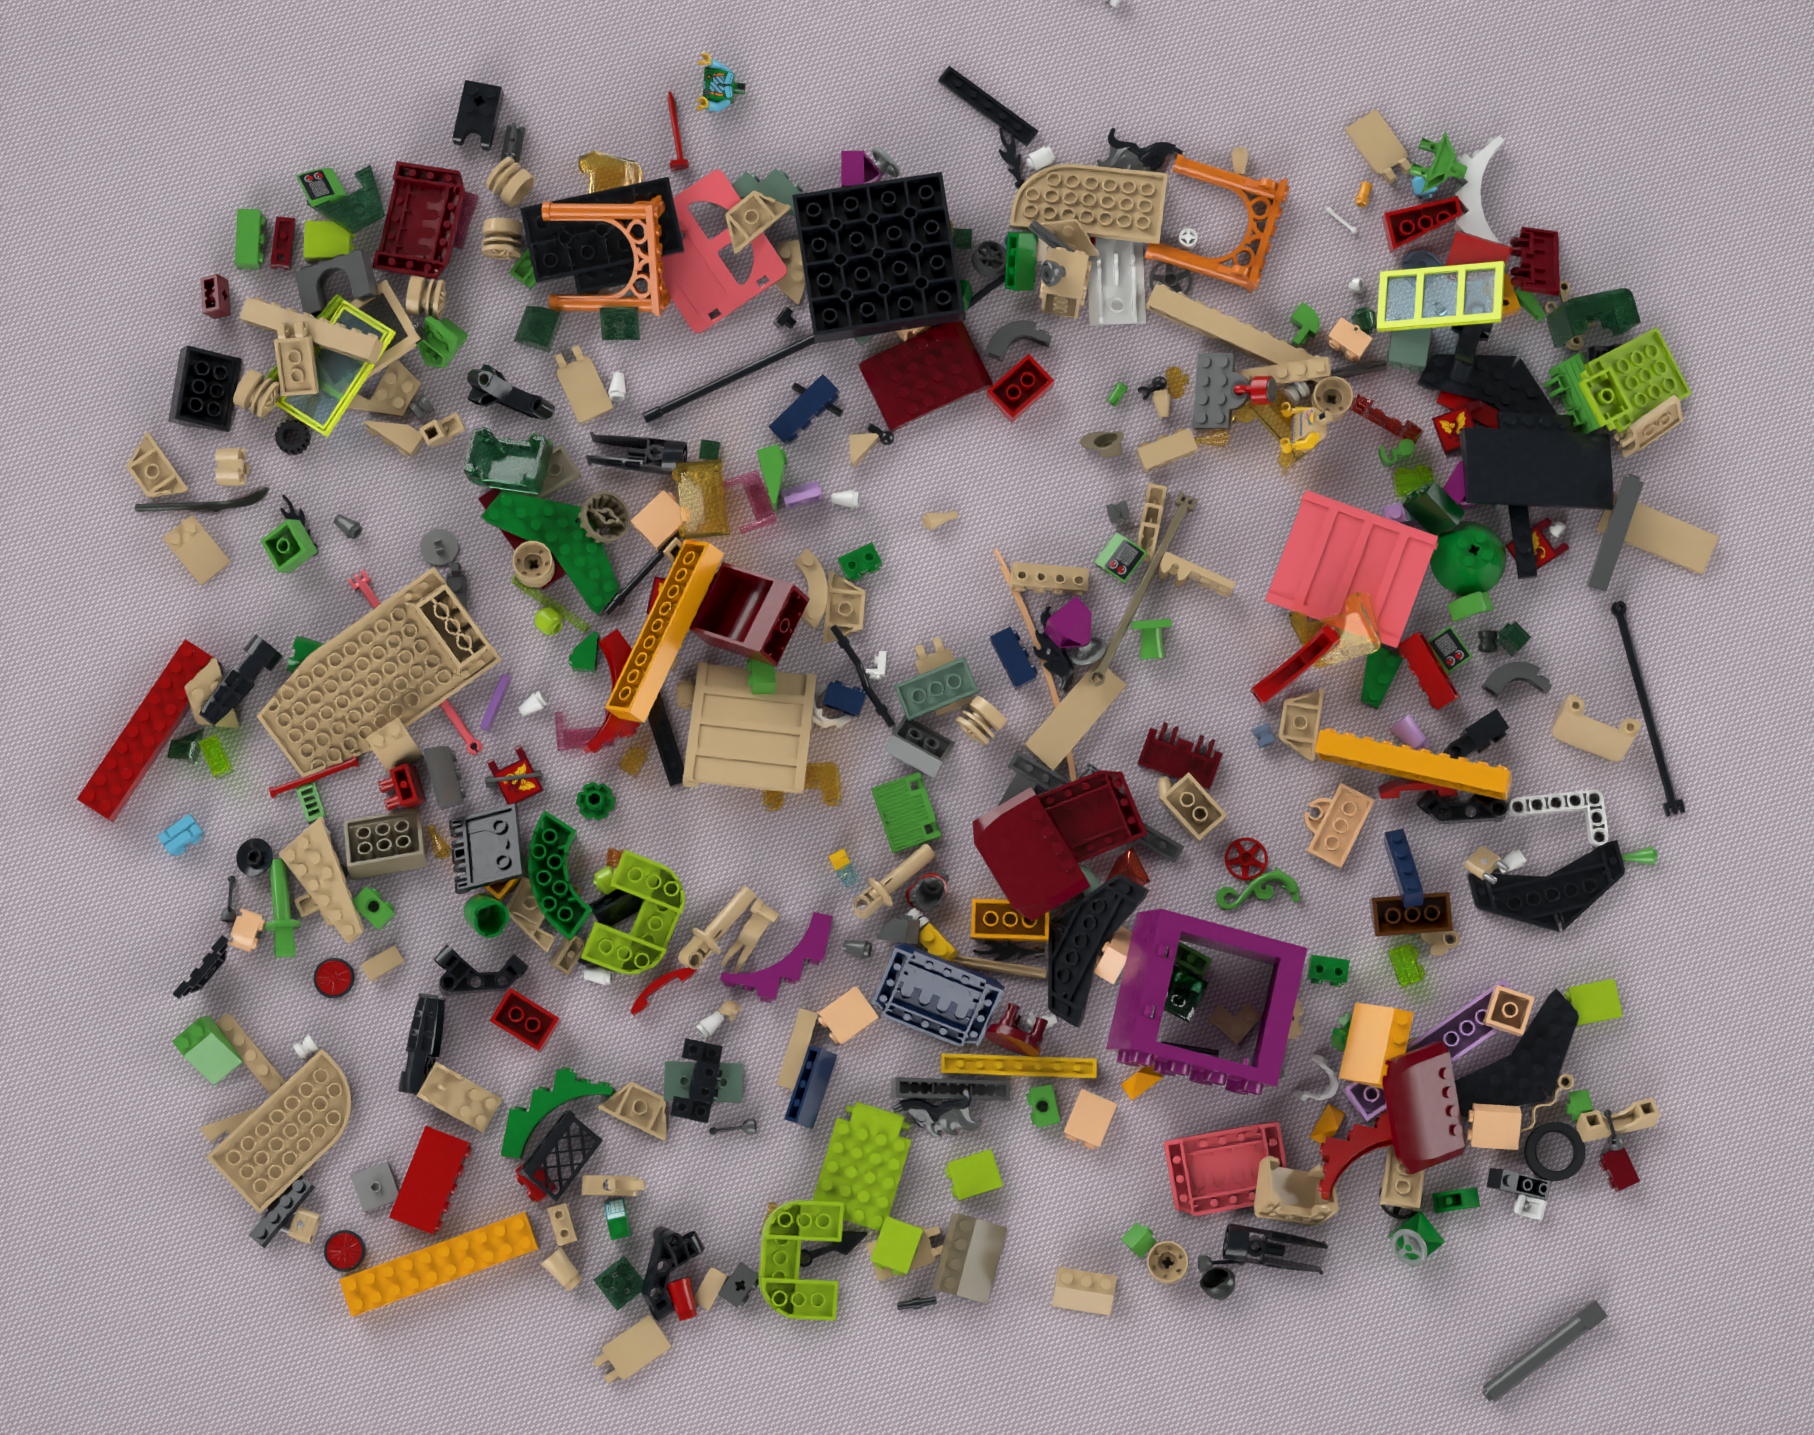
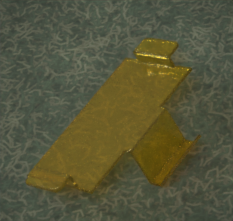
M1177 366L1169 367L1166 370L1168 391L1173 396V399H1178L1184 394L1183 386L1189 384V378L1187 374L1182 376L1181 368L1177 369Z

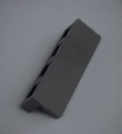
M616 889L612 893L589 904V906L592 908L593 914L599 923L611 927L638 912L644 899Z

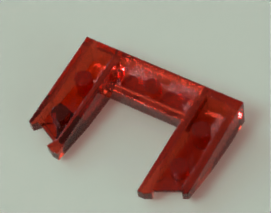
M1358 392L1356 393L1349 408L1350 410L1401 439H1411L1416 445L1424 431L1421 427L1409 419L1403 426L1400 420L1394 417H1387L1385 412L1378 408H1371L1375 400Z

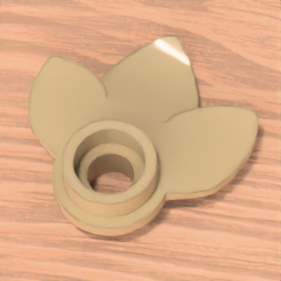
M1455 930L1421 933L1420 935L1426 944L1431 945L1430 954L1434 956L1445 954L1448 949L1456 947L1459 943V935ZM1447 936H1451L1453 938V941L1451 943L1446 941Z

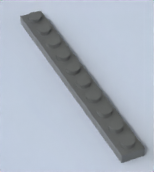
M1018 750L1008 765V768L1048 791L1072 782ZM1143 823L1148 835L1135 841L1175 863L1184 846Z

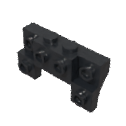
M685 1038L681 1058L695 1061L688 1099L673 1096L670 1116L708 1123L713 1100L716 1101L719 1089L715 1088L717 1081L720 1082L722 1076L719 1064L723 1046Z

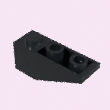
M1490 1168L1486 1187L1548 1200L1551 1181L1505 1169Z

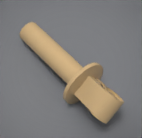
M926 843L923 844L879 882L869 877L867 879L869 887L853 901L856 917L866 919L883 904L891 908L893 901L890 895L936 857L931 847ZM861 905L867 906L863 910L858 909Z
M743 886L704 931L694 927L691 930L694 937L680 951L678 956L679 962L691 969H698L712 952L720 954L721 950L716 942L757 897L755 893L747 886Z

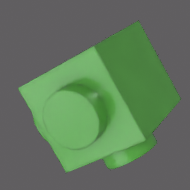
M1588 1089L1568 1092L1566 1112L1567 1115H1571L1572 1122L1578 1121L1580 1114L1593 1111Z
M1137 1222L1121 1238L1122 1242L1139 1258H1142L1157 1242L1151 1236L1153 1232L1146 1225L1142 1227Z

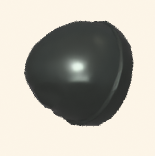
M1216 1267L1207 1271L1200 1280V1286L1209 1297L1217 1300H1224L1229 1297L1234 1291L1236 1284L1234 1273L1224 1267Z

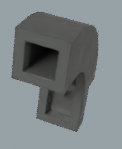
M1028 320L1014 321L1002 326L995 332L988 343L985 356L1003 362L1007 350L1013 343L1020 340H1029L1049 347L1052 336L1045 330L1039 329L1037 331V322Z
M1511 662L1494 670L1482 684L1481 688L1497 698L1504 687L1513 681L1527 682L1545 695L1553 685L1550 684V680L1545 676L1537 675L1541 669L1538 666L1527 662Z

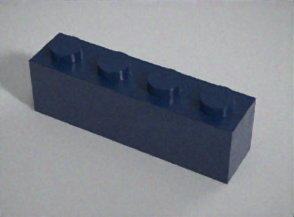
M822 374L768 427L785 445L788 443L792 444L798 438L797 434L802 429L805 431L811 426L812 419L820 417L826 411L824 408L829 403L832 405L837 401L840 391Z
M1404 829L1385 832L1384 845L1404 908L1422 905L1423 888Z
M808 1046L784 1120L813 1129L837 1054L822 1048Z

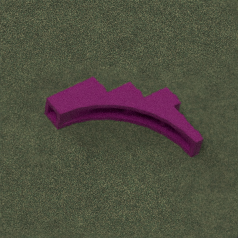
M814 912L803 939L790 954L776 964L752 973L733 974L722 972L720 981L724 982V986L731 988L739 985L743 986V990L754 992V989H758L757 997H760L762 1002L772 1003V1000L776 1001L781 978L784 979L785 983L795 984L796 981L800 982L805 960H808V963L812 965H819V962L824 963L833 916Z

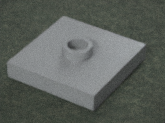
M388 1162L351 1175L364 1213L396 1200L399 1191Z

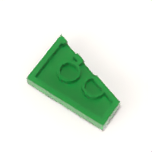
M1369 641L1360 701L1378 710L1404 658Z

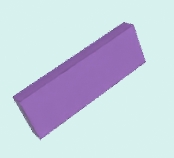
M505 674L501 675L480 724L482 730L487 732L491 728L511 681V678Z

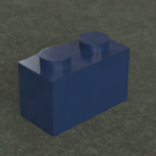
M835 680V682L830 681L822 702L823 706L859 718L866 699V693H863L864 690L855 686L853 688L846 687L845 683Z

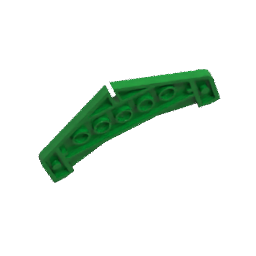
M505 491L500 493L480 518L487 524L501 528L527 541H538L545 544L575 585L589 609L598 616L616 595L619 587L602 542L596 543L592 536L589 538L586 536L587 531L585 528L580 527L582 520L578 524L575 522L578 519L581 508L575 505ZM589 520V524L591 525L592 529L596 531V528L592 524V521Z

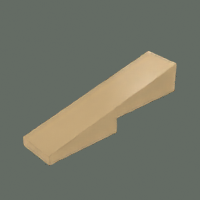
M799 1008L777 1085L794 1090L808 1046L810 1045L818 1017L817 1012Z

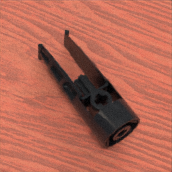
M590 432L592 441L595 443L628 447L629 449L627 451V458L587 455L586 459L589 466L598 464L623 470L684 476L688 454L687 442L648 437H631L629 435H594V432Z
M257 634L254 635L243 649L248 653V656L237 669L235 667L231 668L199 713L213 727L255 686L253 683L254 679L264 667L271 672L283 658L276 649Z
M418 994L419 999L415 1008L406 1052H408L405 1071H401L398 1086L399 1092L417 1095L433 1068L436 1057L440 1056L446 998H439L437 995Z
M1228 1223L1223 1242V1259L1323 1274L1319 1266L1267 1257L1265 1254L1283 1257L1285 1253V1245L1267 1242L1268 1239L1327 1249L1328 1245L1325 1241L1319 1242L1283 1232ZM1250 1232L1263 1234V1241L1259 1236L1252 1235L1249 1237ZM1257 1242L1259 1247L1253 1250L1251 1245ZM1249 1253L1251 1256L1254 1257L1260 1256V1260L1246 1257V1254Z

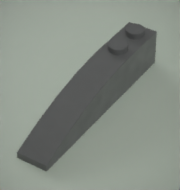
M891 1078V1098L962 1100L965 1097L963 1093L964 1088H968L971 1100L1010 1101V1081Z

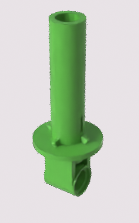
M273 859L269 869L274 921L266 923L264 929L274 932L275 958L295 957L293 930L300 928L302 925L301 921L291 919L287 864L283 859Z

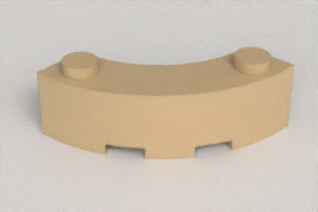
M806 548L795 561V567L802 573L809 588L808 597L810 600L801 620L816 631L826 613L828 585L820 562Z

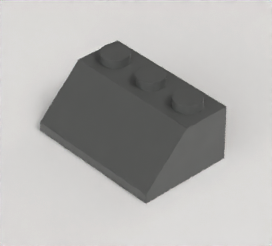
M905 715L892 733L884 751L902 760L909 766L922 771L924 774L935 778L955 742L915 720L908 722Z
M449 746L425 748L424 753L438 806L443 810L464 804L463 799L466 798L464 787H460L459 780L462 777L459 768H455L454 762L457 761L455 751H451Z

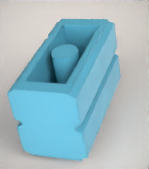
M187 814L157 836L170 855L180 856L187 850L186 847L188 845L199 843L203 839L201 836L205 833L191 814Z

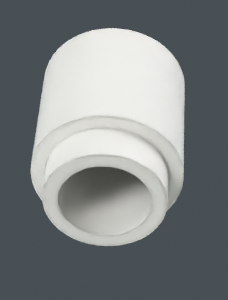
M1049 146L1046 148L1042 147L1028 154L1026 163L1030 170L1038 171L1052 164L1055 157Z

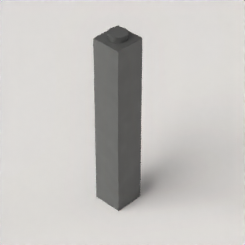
M1629 474V477H1623L1586 584L1587 586L1607 591L1644 484L1638 476Z

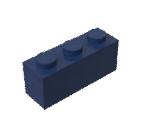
M1008 627L990 636V642L1015 690L1035 681L1038 672L1035 665L1029 663L1027 659L1029 654L1026 648H1021L1018 642L1020 637L1017 631H1013L1011 627Z

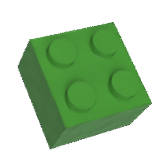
M287 519L260 540L277 571L281 573H291L318 552L300 520Z

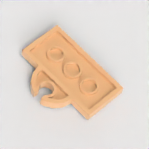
M1340 783L1332 799L1317 798L1312 801L1308 807L1317 808L1320 811V816L1313 818L1309 812H1304V823L1308 830L1314 834L1306 852L1341 869L1375 800Z

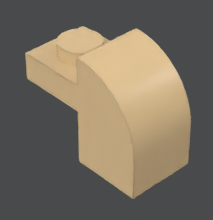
M455 412L441 421L435 419L419 428L426 444L436 447L453 440L452 438L465 431L466 427L459 414Z

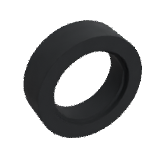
M1549 1122L1538 1126L1530 1133L1524 1147L1525 1160L1530 1170L1536 1176L1548 1181H1561L1574 1176L1581 1169L1586 1155L1585 1144L1578 1131L1562 1122ZM1547 1133H1560L1567 1137L1572 1144V1161L1563 1170H1549L1537 1158V1144Z

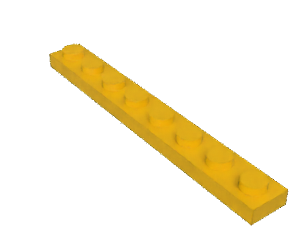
M941 1053V1073L1096 1079L1097 1059Z

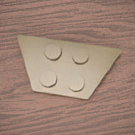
M753 190L729 210L725 217L735 255L792 209L791 206L780 203L776 199L766 197Z
M1077 219L1039 223L1073 251L1078 250L1085 252L1089 256H1098V249L1091 243L1089 236L1083 231ZM1037 236L1036 262L1045 261L1046 254L1051 253V247Z
M798 239L778 244L776 252L787 267V274L773 285L777 286L784 295H787L795 305L800 306L806 283Z
M147 431L126 468L148 498L189 492L190 490Z
M829 571L828 602L825 614L823 644L837 640L830 629L834 625L838 626L844 637L863 630L866 591L838 576L833 571Z
M212 658L203 670H200L196 677L190 680L184 687L197 724L211 725L199 713L223 680L216 658ZM234 709L216 723L215 726L240 728Z
M1319 689L1318 691L1283 701L1278 740L1310 762H1314L1325 689Z
M630 1081L621 1090L598 1106V1109L666 1141V1101H663V1096Z

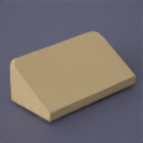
M578 935L571 941L564 937L549 964L569 975L581 956L586 941Z

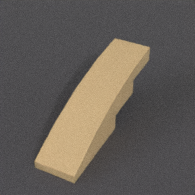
M1148 483L1137 539V546L1147 552L1142 561L1151 562L1155 553L1167 486Z

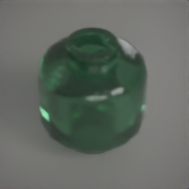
M1369 307L1354 310L1355 313L1351 315L1352 324L1358 325L1360 330L1367 335L1372 334V330L1377 328L1375 311L1369 309Z

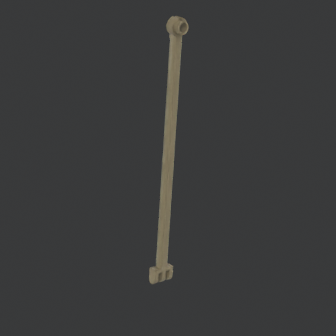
M1180 492L1175 502L1179 507L1097 669L1090 674L1089 681L1092 685L1095 682L1093 680L1094 677L1100 678V681L1096 682L1095 687H1099L1104 683V674L1157 572L1165 552L1168 550L1187 510L1192 512L1198 499L1194 498L1192 504H1189L1191 496L1187 495L1185 501L1181 499L1184 493Z

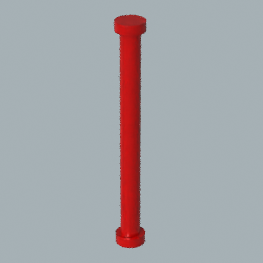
M355 756L350 760L304 778L296 779L275 788L269 787L271 797L275 798L276 795L353 766L359 767L360 765Z

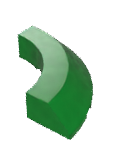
M544 810L536 824L529 845V881L535 900L543 915L560 934L571 941L584 928L593 915L592 908L574 891L567 871L568 857L572 845L577 838V831Z

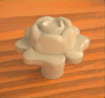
M727 1000L718 1011L721 1015L728 1016V1020L733 1021L736 1019L735 1014L742 1010V1006L734 1000Z

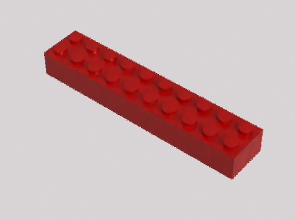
M185 639L77 800L111 822L115 821L190 710L191 706L184 687L190 680L196 677L200 670H203L210 660L214 658L213 656Z

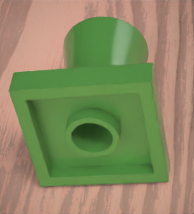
M1171 619L1131 621V629H1141L1140 659L1166 658L1162 639V627H1172Z

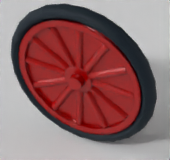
M329 958L322 961L314 972V985L317 991L327 998H339L346 995L354 983L352 967L340 958Z
M340 1230L335 1232L325 1243L324 1256L326 1262L337 1271L348 1272L354 1270L362 1263L365 1256L363 1240L353 1231Z

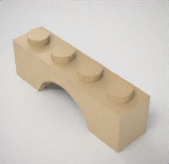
M1653 1098L1634 1102L1627 1109L1612 1114L1611 1119L1615 1133L1623 1134L1654 1127L1660 1113ZM1599 1110L1580 1114L1576 1128L1583 1142L1609 1137L1612 1134L1607 1117L1601 1114Z

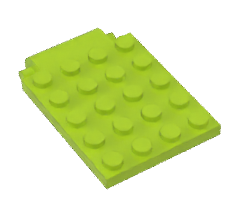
M1658 327L1583 365L1585 371L1580 373L1583 381L1578 383L1599 426L1606 425L1609 431L1616 428L1618 433L1629 428L1632 423L1673 395L1682 400L1692 394Z
M856 1101L855 1106H846L845 1112L852 1114L850 1121L838 1117L836 1119L812 1200L844 1202L843 1220L881 1231L886 1216L889 1217L912 1141L911 1139L899 1136L901 1129L909 1131L910 1123L903 1122L904 1115Z

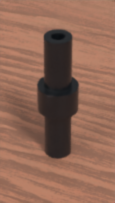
M936 1296L922 1299L916 1297L910 1301L898 1302L897 1307L898 1310L922 1309V1306L937 1304Z

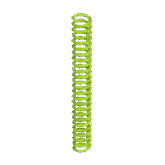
M516 574L514 575V577L512 578V584H515V586H518V588L524 590V593L527 592V595L530 594V597H533L540 603H543V605H546V607H551L552 603L554 602V599L551 601L549 605L548 603L551 600V597H549L547 602L544 603L548 595H546L545 598L542 600L545 593H543L542 596L539 598L540 594L542 593V591H540L538 595L535 597L539 589H537L535 593L532 595L533 591L535 590V587H533L531 592H529L532 587H529L526 590L528 586H525L524 588V584L520 586L521 581H519V583L516 584L519 579L517 578L514 581V579L517 576ZM556 601L551 608L555 610L558 614H560L564 605L561 606L559 611H557L561 604H558V606L554 609V607L558 603ZM565 608L563 612L560 614L562 618H564L568 622H571V624H574V627L577 626V629L580 628V631H583V633H586L592 626L590 625L588 629L585 631L589 623H586V625L583 627L585 621H583V623L579 626L580 622L582 621L581 618L579 622L576 624L577 620L579 619V616L573 622V619L575 618L576 614H574V616L570 619V617L573 614V612H571L570 615L567 617L570 610H568L567 613L563 616L567 608Z

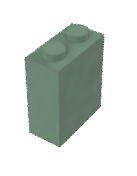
M1395 317L1393 321H1395V320H1408V319ZM1432 328L1391 331L1387 366L1395 370L1409 369L1413 373L1424 371Z

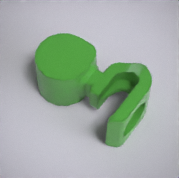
M1408 438L1401 440L1397 449L1392 448L1390 450V459L1387 458L1384 445L1382 444L1378 449V455L1383 466L1391 467L1396 463L1398 456L1400 459L1410 457L1415 450V443Z

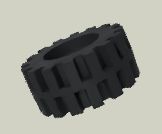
M292 419V421L286 420L285 423L282 422L281 426L277 427V432H275V441L278 447L288 455L301 454L310 445L311 436L308 428L301 421H296V419ZM291 430H296L300 433V440L296 444H288L285 441L286 434Z

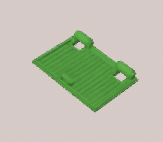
M920 772L871 788L893 854L942 837ZM915 781L918 789L912 791L909 782ZM930 824L933 833L927 834L924 826Z

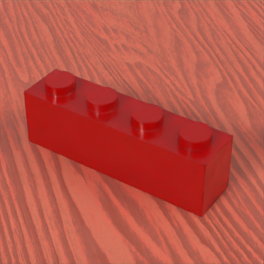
M1417 632L1399 643L1400 649L1398 650L1400 655L1407 659L1410 664L1408 665L1410 672L1417 676L1419 680L1418 685L1423 692L1426 691L1429 697L1428 702L1432 708L1440 710L1461 698L1422 632Z

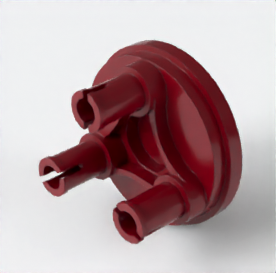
M1008 1003L1005 1015L1001 1018L999 1024H991L985 1032L986 1038L994 1044L1014 1053L1032 1057L1039 1056L1041 1053L1040 1047L1044 1039L1042 1036L1048 1021L1037 1017L1032 1032L1027 1033L1017 1027L1021 1019L1020 1015L1017 1016L1020 1007L1016 1004Z

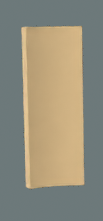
M1613 492V506H1614V503H1615V500H1616V497H1617V493H1614V492ZM1637 502L1624 542L1702 575L1719 536ZM1612 510L1603 511L1596 531L1605 532Z
M1100 659L1094 663L1024 745L1028 752L1053 771L1127 686L1109 668L1104 674V683L1099 687H1095L1096 682H1099L1100 678L1094 677L1093 680L1095 682L1092 685L1089 677L1097 669L1101 661Z

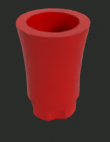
M690 1276L669 1282L666 1290L671 1298L675 1312L678 1314L679 1321L698 1316L695 1309L697 1307L692 1292Z

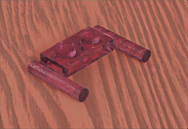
M757 469L722 482L724 489L740 483L743 484L755 516V522L739 527L741 535L777 522Z
M604 708V713L606 717L608 710ZM555 712L558 751L582 749L600 729V727L567 729L564 731L562 712ZM614 740L610 743L605 741L601 744L603 747L615 746Z

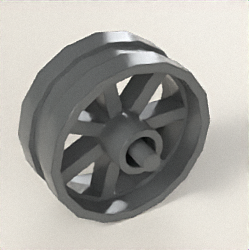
M986 240L979 243L972 254L971 262L975 270L981 275L988 277L996 276L1006 264L1007 253L998 242ZM995 263L1001 264V267L998 268Z

